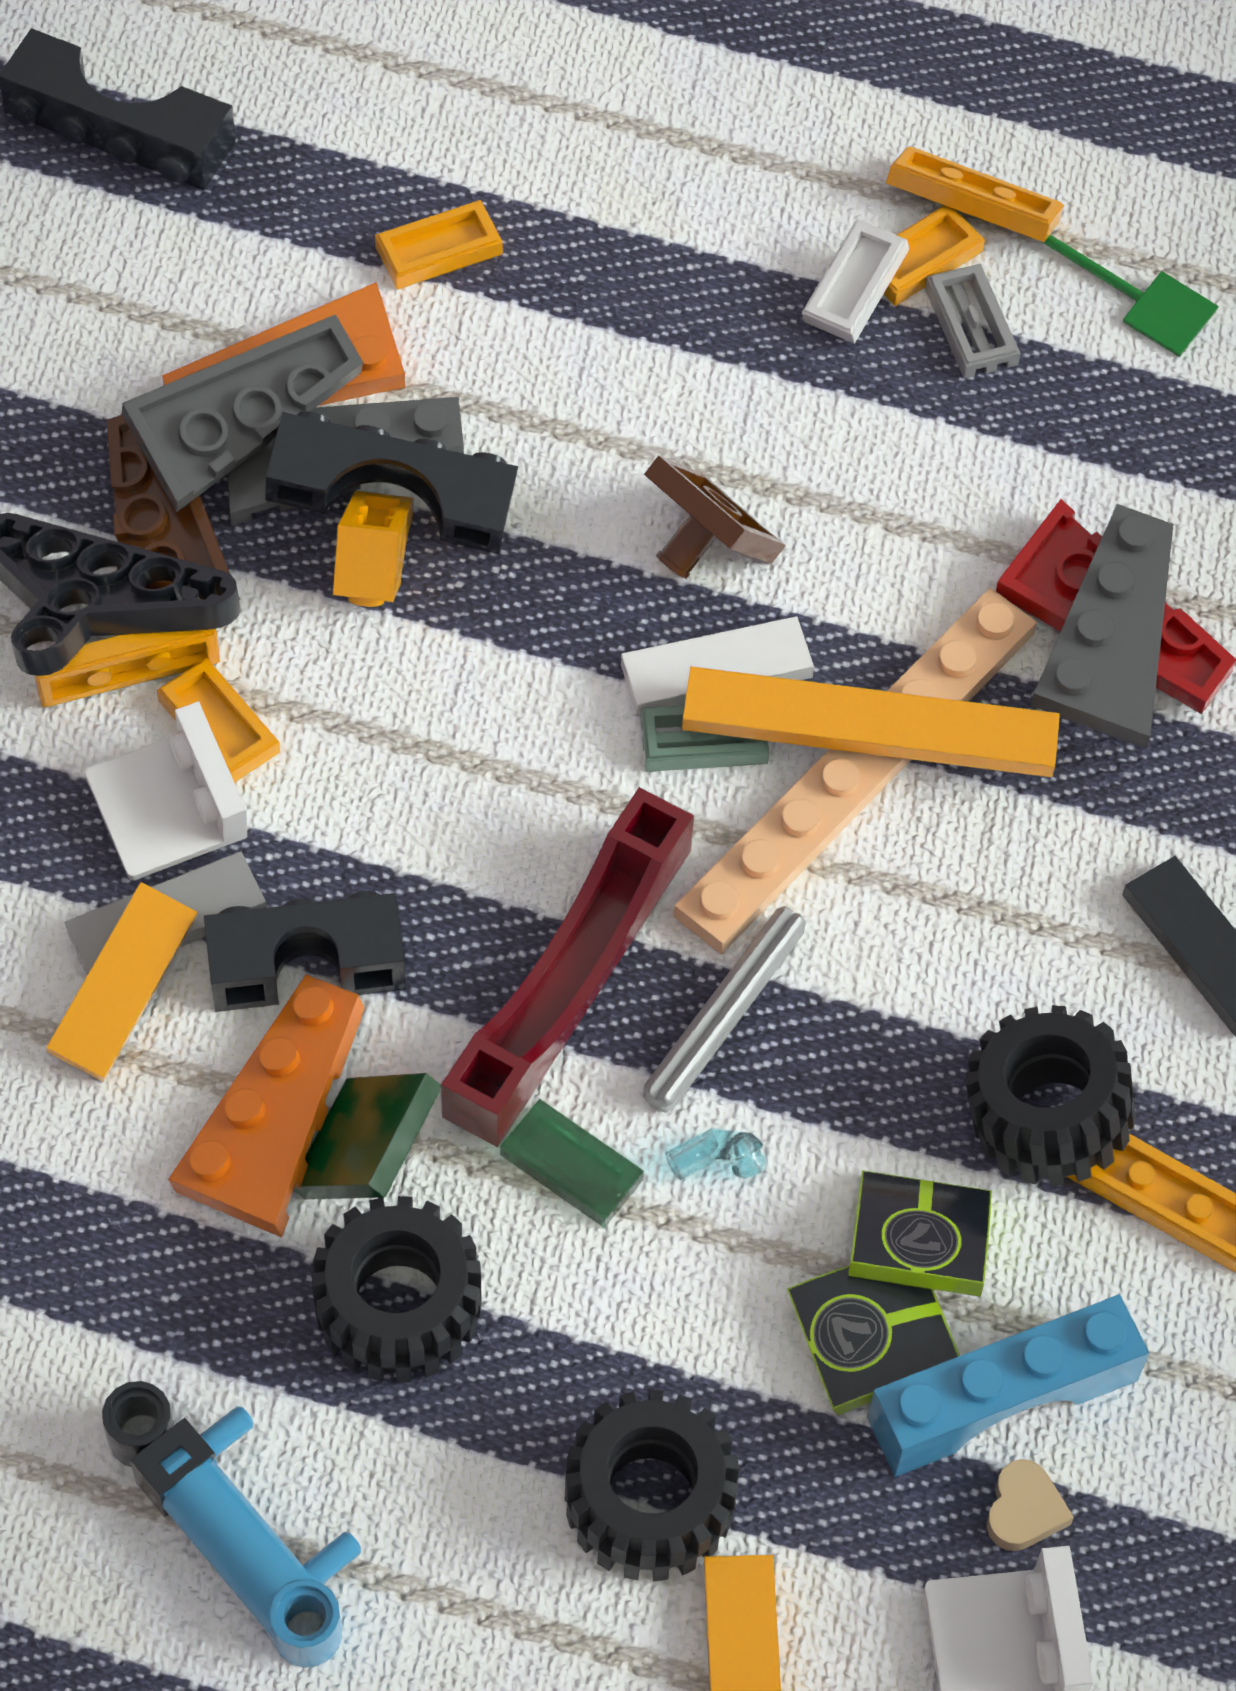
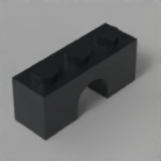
M361 891L340 900L316 902L312 899L303 898L291 900L280 907L252 909L246 906H233L220 911L218 914L204 915L215 1012L279 1005L277 991L279 973L291 960L307 955L322 957L332 963L340 975L341 987L358 995L406 990L405 960L396 893L380 895L373 891Z

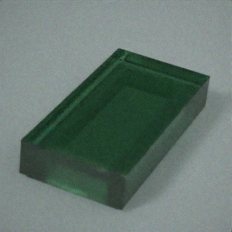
M540 1098L500 1145V1155L603 1228L608 1225L644 1180V1170Z

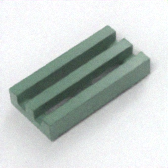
M685 705L641 708L640 723L643 732L642 742L643 751H645L646 772L768 764V741L693 731L656 733V728L682 727Z

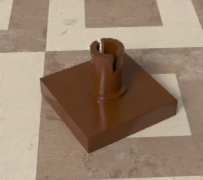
M658 455L643 474L689 514L664 548L656 554V557L666 567L680 577L687 579L690 576L692 569L716 538L731 550L770 564L774 562L786 545L703 473Z

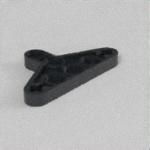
M0 514V581L31 609L11 633V643L17 666L21 671L29 675L44 676L60 671L73 659L91 636L217 629L231 624L238 618L241 612L236 580L227 572L19 514ZM52 553H69L68 555L61 557L59 559H42L43 557L48 556ZM104 567H120L119 570L112 573L94 574L95 571ZM158 581L173 582L163 588H145L147 585ZM72 604H88L87 607L78 611H60ZM38 642H56L53 646L42 650L33 651L27 649Z

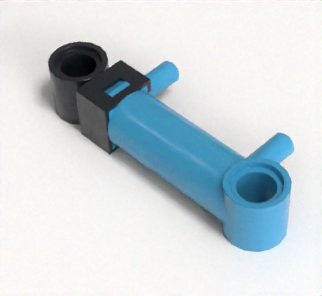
M135 1381L127 1382L115 1388L106 1398L102 1409L103 1426L114 1457L125 1466L132 1467L137 1485L164 1517L171 1516L272 1637L274 1645L282 1658L292 1665L303 1668L319 1666L330 1660L339 1648L342 1639L339 1603L333 1592L324 1583L361 1554V1546L355 1537L349 1532H343L302 1565L216 1462V1456L253 1428L254 1422L243 1407L236 1406L207 1430L199 1434L185 1417L174 1425L170 1403L164 1392L154 1384ZM146 1415L156 1420L151 1430L142 1435H131L122 1430L125 1423L135 1416ZM301 1612H314L325 1620L319 1631L312 1635L301 1636L294 1634L288 1629V1624L292 1618Z

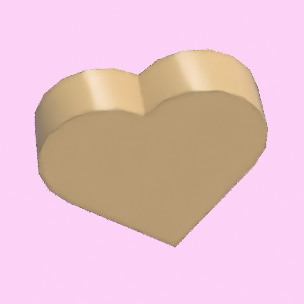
M1019 1459L1007 1464L998 1477L996 1483L997 1500L989 1511L986 1529L990 1539L997 1546L1008 1551H1019L1070 1526L1074 1517L1047 1472L1039 1464L1031 1460Z

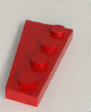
M1062 499L1059 500L1005 570L996 586V592L1009 602L1060 632L1102 539V536L1097 531L1094 534H1090L1074 519L1076 512ZM1165 602L1156 688L1196 712L1203 714L1232 674L1236 658L1181 608L1173 610Z

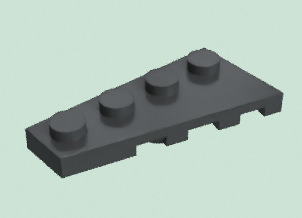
M335 314L123 402L121 414L175 512H178L275 439L282 412L297 415L299 412L312 411L360 375L363 361Z

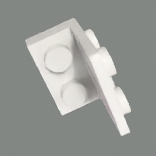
M199 701L175 710L176 734L93 765L85 770L87 783L126 875L130 880L140 879L247 838L246 808Z
M1070 1546L1042 1548L1033 1570L930 1580L926 1583L924 1596L939 1691H1090L1093 1685V1677Z

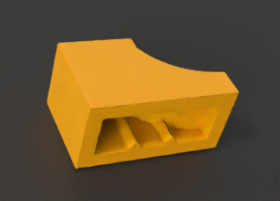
M362 491L354 492L338 524L333 595L348 597L350 603L365 607L380 606L384 604V601H394L401 585L405 548L413 518V497Z

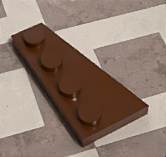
M122 414L108 419L107 434L111 486L114 490L116 513L113 514L114 535L117 542L222 570L230 574L201 496L199 495L178 512H175ZM158 581L147 585L145 588H163L173 582Z

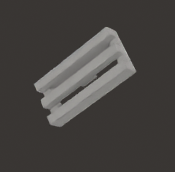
M981 263L927 276L925 284L926 293L964 379L974 377L976 369L983 368L985 373L994 372L997 370V365L1004 362L1007 368L1018 366L1021 353ZM963 282H970L996 341L997 348L991 349L980 325V319L976 310L971 304L962 284ZM947 286L955 302V305L959 311L962 321L966 327L972 344L976 350V353L972 352V349L958 320L952 303L948 297V294L945 290V287Z

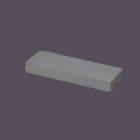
M242 851L152 886L155 890L197 911V918L180 947L206 937L204 915L218 914L220 911L233 906H246L252 909L267 908L266 900ZM134 894L65 921L67 933L86 975L89 974Z

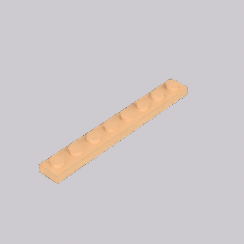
M989 588L888 691L969 702L1034 635L1037 621L992 588ZM829 749L675 904L674 918L722 954L912 759Z

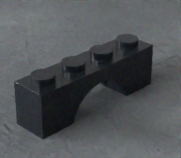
M33 28L29 30L0 72V89L4 112L12 115L16 120L25 124H36L59 133L73 143H84L108 152L122 162L136 163L149 168L176 183L185 182L205 190L236 142L232 105L183 86L160 99L149 102L126 103L109 99L95 91L87 83L81 47Z
M304 411L299 412L297 415L282 412L266 474L265 500L324 514L336 498L353 487L375 482L390 483L408 489L426 503L437 522L441 541L499 554L514 492L518 466L507 464L502 457L492 453L478 452L468 455L451 451L444 444L431 439H417L412 442L390 437L385 430L375 426L360 425L356 428L334 424L327 417L314 412Z

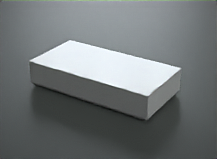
M856 219L803 309L802 316L804 322L855 344L909 251L907 239Z

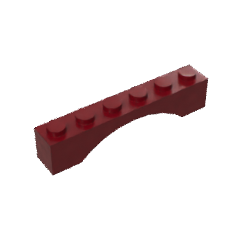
M641 787L637 789L607 834L578 896L544 953L507 1003L487 1024L473 1035L442 1082V1118L495 1147H499L690 854L694 823L693 814Z

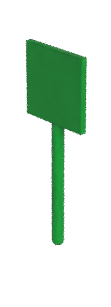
M1051 234L1045 242H1042L1137 301L1123 318L1122 322L1178 357L1182 356L1219 308L1215 303L1163 271L1158 274L1146 291L1143 292Z

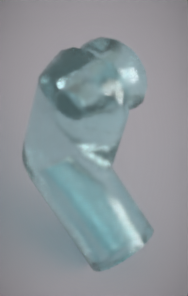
M717 1128L708 1129L665 1152L668 1165L679 1180L715 1162H730L734 1175L743 1179L761 1173L767 1164L766 1157L760 1150L763 1144L753 1133Z

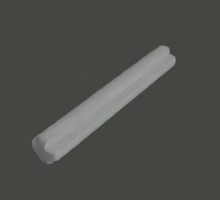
M786 906L775 910L644 1084L643 1098L650 1105L664 1113L674 1109L803 936L806 921L800 914L795 913Z

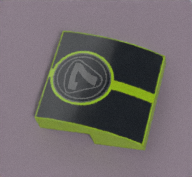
M862 1170L848 1276L981 1297L987 1262L992 1190Z
M849 1266L787 1288L830 1404L838 1416L870 1403L873 1391L876 1388L960 1356L934 1289L848 1276Z

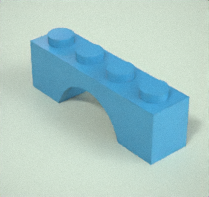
M1118 1294L876 1388L873 1391L867 1419L894 1477H897L957 1453L979 1433L1029 1408L1064 1400L1072 1401L1079 1405L1138 1382L1150 1353L1121 1295Z

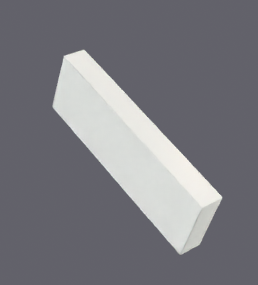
M797 616L621 654V667L636 716L640 715L641 708L685 705L690 666L795 680L813 678L814 665Z

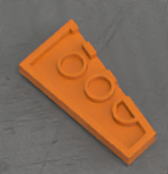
M375 282L164 374L162 379L163 386L335 314L362 359L363 366L360 375L318 406L405 388V372L378 284Z
M307 974L304 976L168 1178L176 1193L281 1238L283 1237L289 1220L286 1209L294 1188L300 1189L308 1167L305 1157L315 1131H321L328 1112L325 1101L333 1080L339 1079L365 1010L358 994Z

